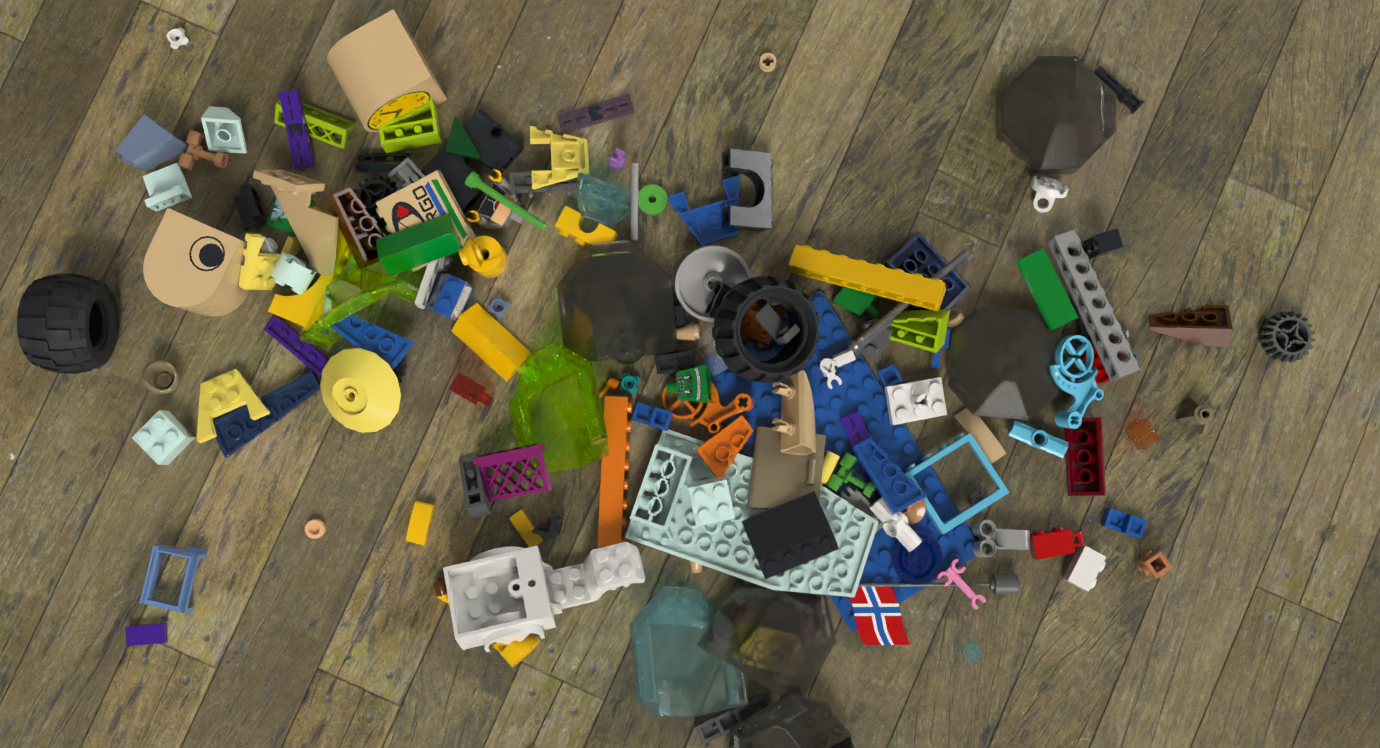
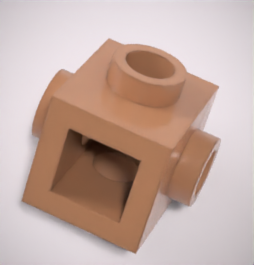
M1148 549L1140 554L1141 557L1136 560L1140 565L1138 566L1140 572L1144 576L1155 579L1164 576L1166 571L1172 568L1168 563V558L1162 551Z

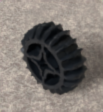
M373 175L371 176V181L364 178V185L358 183L361 188L360 190L354 189V192L358 194L357 197L364 206L365 198L368 195L369 202L366 205V211L378 222L377 225L380 222L381 226H385L384 218H381L379 215H372L373 212L376 213L377 208L376 199L373 196L382 200L395 193L398 187H395L397 183L395 181L391 182L389 177L384 179L382 175H379L377 179ZM384 187V189H381L379 192L371 191L374 188Z

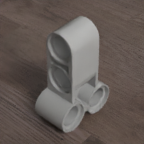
M991 520L977 521L972 526L973 534L979 538L972 547L973 553L977 557H991L995 554L996 549L1030 550V530L996 529V525ZM983 524L986 526V533L982 531ZM983 544H985L987 548L985 553L982 551Z

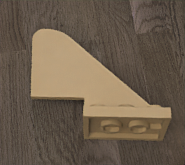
M283 169L254 170L253 178L261 180L262 184L271 186L312 267L323 276L332 275L335 271L339 217L310 207L311 194L324 191L325 184Z

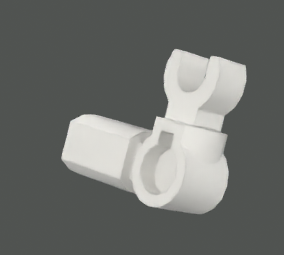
M850 349L833 355L832 359L824 358L819 362L820 370L824 377L827 376L826 384L829 389H832L831 381L834 379L837 380L838 385L842 384L841 379L835 375L836 369L834 366L841 367L856 360L853 351Z

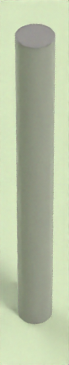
M631 163L630 240H638L639 163Z

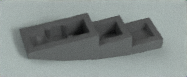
M765 692L718 713L694 727L702 744L705 745L719 736L723 737L729 734L733 725L772 704L768 693Z

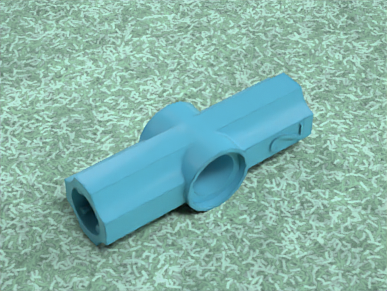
M1013 420L1009 426L1007 436L1029 444L1031 447L1041 449L1060 458H1063L1068 449V442L1049 435L1045 431L1037 430L1016 420ZM1036 434H1039L1041 436V442L1039 444L1035 443L1034 436Z

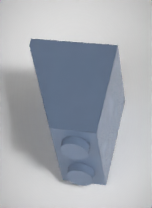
M143 114L115 151L121 155L120 159L128 165H132L136 169L141 167L148 171L187 150L188 145L161 124Z

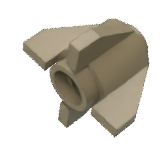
M1194 396L1187 397L1191 408L1188 410L1187 416L1176 419L1177 423L1190 421L1197 426L1199 434H1204L1209 423L1214 418L1216 408L1203 405Z

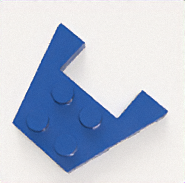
M739 176L722 180L727 197L726 200L689 210L684 192L668 196V201L701 247L738 236V230L722 228V209L729 206H738Z

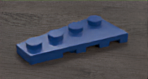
M341 310L329 324L332 329L357 348L376 353L390 365L392 370L397 367L415 344L413 341Z
M871 438L853 446L852 449L892 515L928 496L915 485L916 483L911 478H908L901 471L897 464H894L888 458V455Z

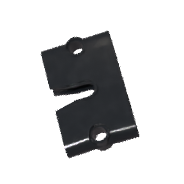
M483 109L475 112L463 125L464 130L482 157L478 161L491 170L496 169L500 171L501 174L524 149L520 142ZM495 131H502L499 137H493ZM446 143L421 172L424 176H427L436 170L441 171L462 212L465 213L484 192L478 188L471 189L465 185L467 177L474 171L467 164L470 158L447 153Z

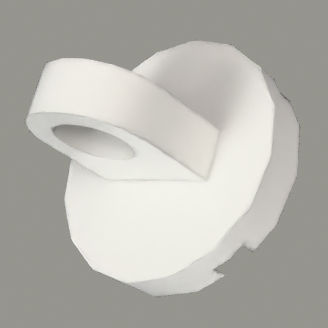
M1034 176L1029 184L1033 190L1037 191L1033 202L1034 208L1042 213L1048 212L1052 208L1055 198H1065L1069 191L1067 185L1062 187L1060 181L1045 176L1040 177V179ZM1045 198L1049 204L1042 207L1038 204V200Z

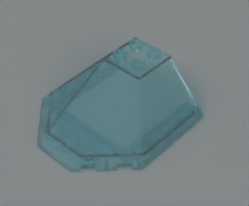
M664 586L630 623L637 704L657 717H695L748 704L738 627L723 615L724 612L718 606L710 603L703 596L704 593L699 588Z

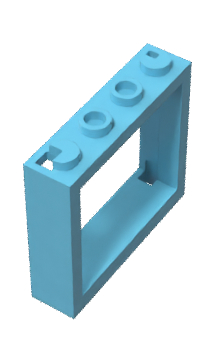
M961 433L954 437L955 442L948 445V443H945L938 447L939 452L932 455L929 453L922 457V463L917 466L913 463L905 468L906 473L904 474L911 478L921 490L913 475L968 442L998 488L944 523L926 497L924 499L926 513L940 534H945L1009 493L971 433L966 435Z

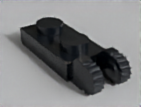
M409 153L360 154L357 157L358 162L355 164V168L359 172L393 170L406 158L411 160V155Z

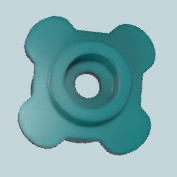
M628 373L622 374V382L619 385L620 391H629L631 394H635L640 378L638 376H630Z

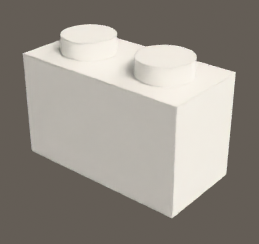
M1079 546L1062 579L1089 592L1097 582L1096 577L1098 573L1105 567L1106 556L1087 546Z

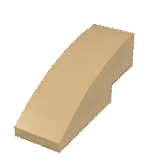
M971 406L966 407L953 416L965 435L972 434L990 464L1007 454Z

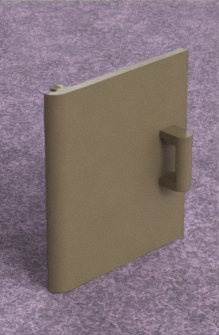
M756 427L747 507L772 509L813 491L818 500H820L826 435L816 434V453L794 455L781 452V432L774 431L768 427Z

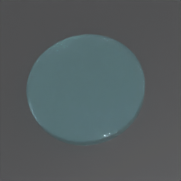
M970 642L963 647L962 654L967 661L976 662L982 656V649L978 644Z

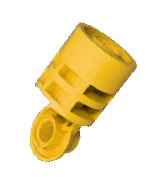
M479 236L473 240L469 237L465 241L463 248L458 249L464 266L469 265L482 277H497L506 269L508 262L507 253L492 237ZM489 255L488 259L484 260V257Z
M530 633L521 642L512 641L510 642L511 644L493 642L491 644L500 652V655L507 663L514 667L540 641L533 633Z

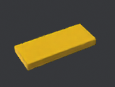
M522 509L509 518L528 547L537 546L544 541L540 535L533 533L535 527Z

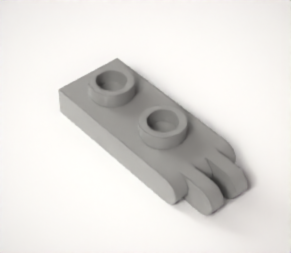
M847 486L846 490L850 495L847 496L842 491L840 493L841 496L848 503L879 522L876 529L877 532L883 527V523L871 511L870 506L872 504L857 489L853 491Z

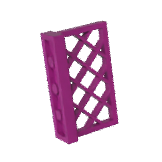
M544 442L486 453L473 458L474 466L479 465L489 501L552 490L542 451L546 450ZM535 457L538 461V468L530 464ZM517 461L525 465L522 471L516 467ZM503 463L509 467L507 474L501 470ZM487 466L495 471L493 476L488 474ZM528 468L535 473L532 479L526 475ZM513 471L520 476L517 482L511 478ZM498 474L504 478L503 484L496 480ZM538 476L543 479L545 487H541L536 483ZM523 479L530 484L527 490L521 486ZM508 482L515 487L513 492L506 488ZM493 485L500 489L498 495H494Z

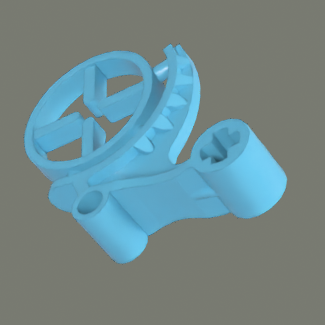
M1069 335L1058 344L1055 353L1056 365L1051 364L1049 368L1058 387L1064 392L1071 394L1074 399L1066 410H1060L1056 413L1055 422L1059 427L1076 429L1081 425L1082 416L1092 400H1101L1104 393L1098 388L1095 381L1098 369L1092 367L1094 351L1091 343L1083 336ZM1075 338L1083 343L1076 351L1069 342ZM1064 348H1066L1070 355H1081L1086 350L1085 365L1080 358H1068L1063 363ZM1073 362L1080 371L1077 374H1071L1067 371ZM1060 372H1061L1064 376L1070 377V382L1067 381V380L1060 374ZM1083 377L1079 381L1075 382V378Z

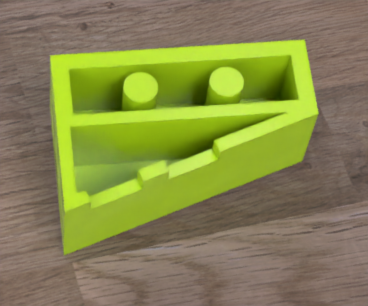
M432 99L427 101V104L412 109L410 113L402 117L398 116L378 127L381 145L386 153L442 143L437 108Z
M950 309L939 310V312L934 310L902 311L892 319L894 323L890 327L894 331L890 340L937 353L945 344Z

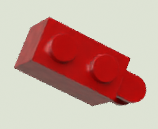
M1064 526L1052 527V531L1045 532L1044 529L1035 530L1033 535H1030L1031 556L1036 560L1076 553L1074 547L1085 545L1082 531L1071 532V529H1066ZM1073 536L1076 538V543H1073Z

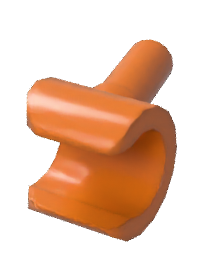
M615 378L609 379L606 386L596 397L600 399L609 388L616 390L620 381Z

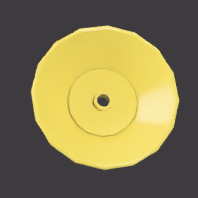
M362 348L343 349L329 359L322 371L320 387L323 401L331 415L346 428L361 433L377 432L389 425L399 411L401 400L398 378L390 365L376 353Z

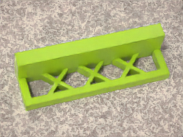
M279 100L275 107L274 123L286 127L284 120L281 119L282 107ZM302 103L306 125L308 126V135L345 149L347 147L348 134L354 129L355 122ZM315 126L321 127L326 134H319ZM335 132L342 135L341 141L336 140L332 133Z

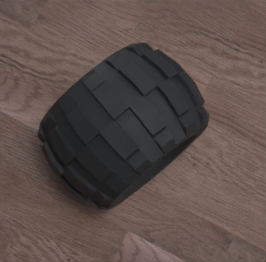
M58 273L38 278L32 284H29L22 295L17 313L18 340L28 361H31L37 367L55 373L77 374L98 369L104 366L111 358L118 339L119 315L115 297L106 283L82 274Z

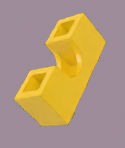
M565 206L555 224L558 230L557 233L566 238L568 235L575 238L574 242L581 246L586 244L592 247L591 251L601 255L604 253L607 255L617 237L616 231L599 223L593 232L585 233L580 230L581 222L584 219L583 215Z

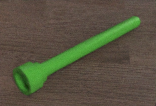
M474 171L467 177L465 185L471 189H480L539 229L545 230L547 228L546 223L483 183L480 175Z

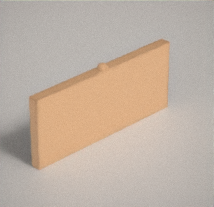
M507 193L504 195L516 204L517 199H511V196ZM500 203L490 220L502 226L508 215L511 214V210Z

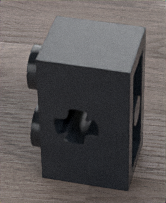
M1118 228L1094 235L1085 240L1083 245L1084 252L1087 253L1089 260L1110 254L1124 247Z

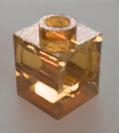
M1146 419L1133 420L1128 424L1129 428L1124 431L1138 450L1146 449L1160 439Z

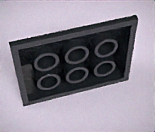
M814 491L741 521L765 579L839 549Z

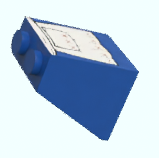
M439 273L425 308L457 321L460 314L465 311L475 288L466 281L450 274Z

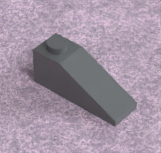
M477 454L459 459L466 510L472 519L491 514L490 503L479 465L474 466L473 458L478 457Z

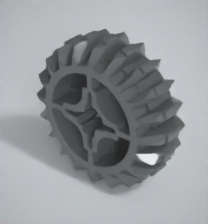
M1282 311L1279 314H1273L1272 318L1266 320L1267 324L1261 326L1265 330L1260 332L1264 339H1261L1259 342L1265 343L1262 349H1268L1267 355H1274L1273 360H1280L1282 363L1302 360L1303 356L1309 354L1308 350L1314 348L1310 343L1315 341L1314 338H1311V335L1315 332L1309 329L1312 327V324H1306L1308 318L1301 319L1302 314H1295L1293 311ZM1282 322L1289 323L1284 329L1278 328ZM1291 345L1297 346L1292 352L1286 351Z

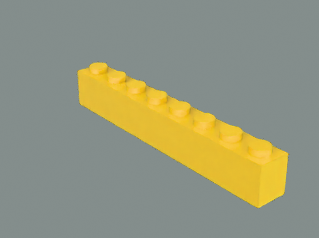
M796 245L788 264L791 273L938 312L946 292L945 282L940 279L925 278L918 273H905L898 268L890 269L882 264H870L863 259L855 260L843 254H831L823 249L820 251L815 250L808 245Z

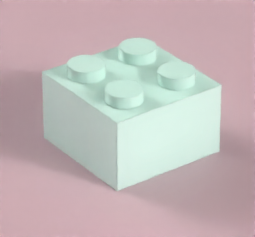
M159 410L132 437L158 465H169L196 438L170 411Z
M726 476L688 484L696 526L735 518Z

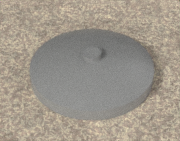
M721 245L702 246L690 252L677 269L675 276L677 298L682 307L692 316L700 320L714 322L715 318L708 317L704 311L717 282L721 281L727 286L734 288L738 283L750 279L751 274L744 259L734 250Z

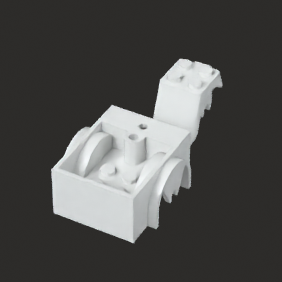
M628 542L593 549L583 563L553 570L552 566L543 562L538 545L529 548H496L476 555L469 562L443 568L455 640L462 650L484 645L486 652H490L489 645L493 642L511 644L510 642L512 641L521 642L530 633L538 634L543 639L545 638L544 630L556 628L554 615L562 613V609L596 601L610 589L616 590L620 586L626 588L632 583H643L645 581L638 548ZM528 584H535V586L529 587Z

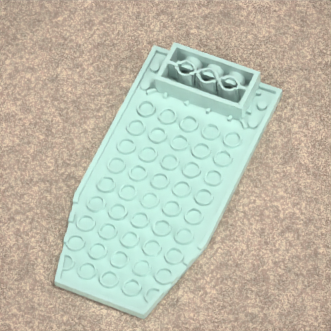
M669 429L668 431L662 430L658 445H655L634 504L625 538L772 590L855 597L879 523L877 520L821 485L819 503L832 529L839 549L765 579L741 522L769 510L747 507L753 458L738 453L723 474L727 478L735 518L696 526L688 484L715 478L695 451L705 442Z

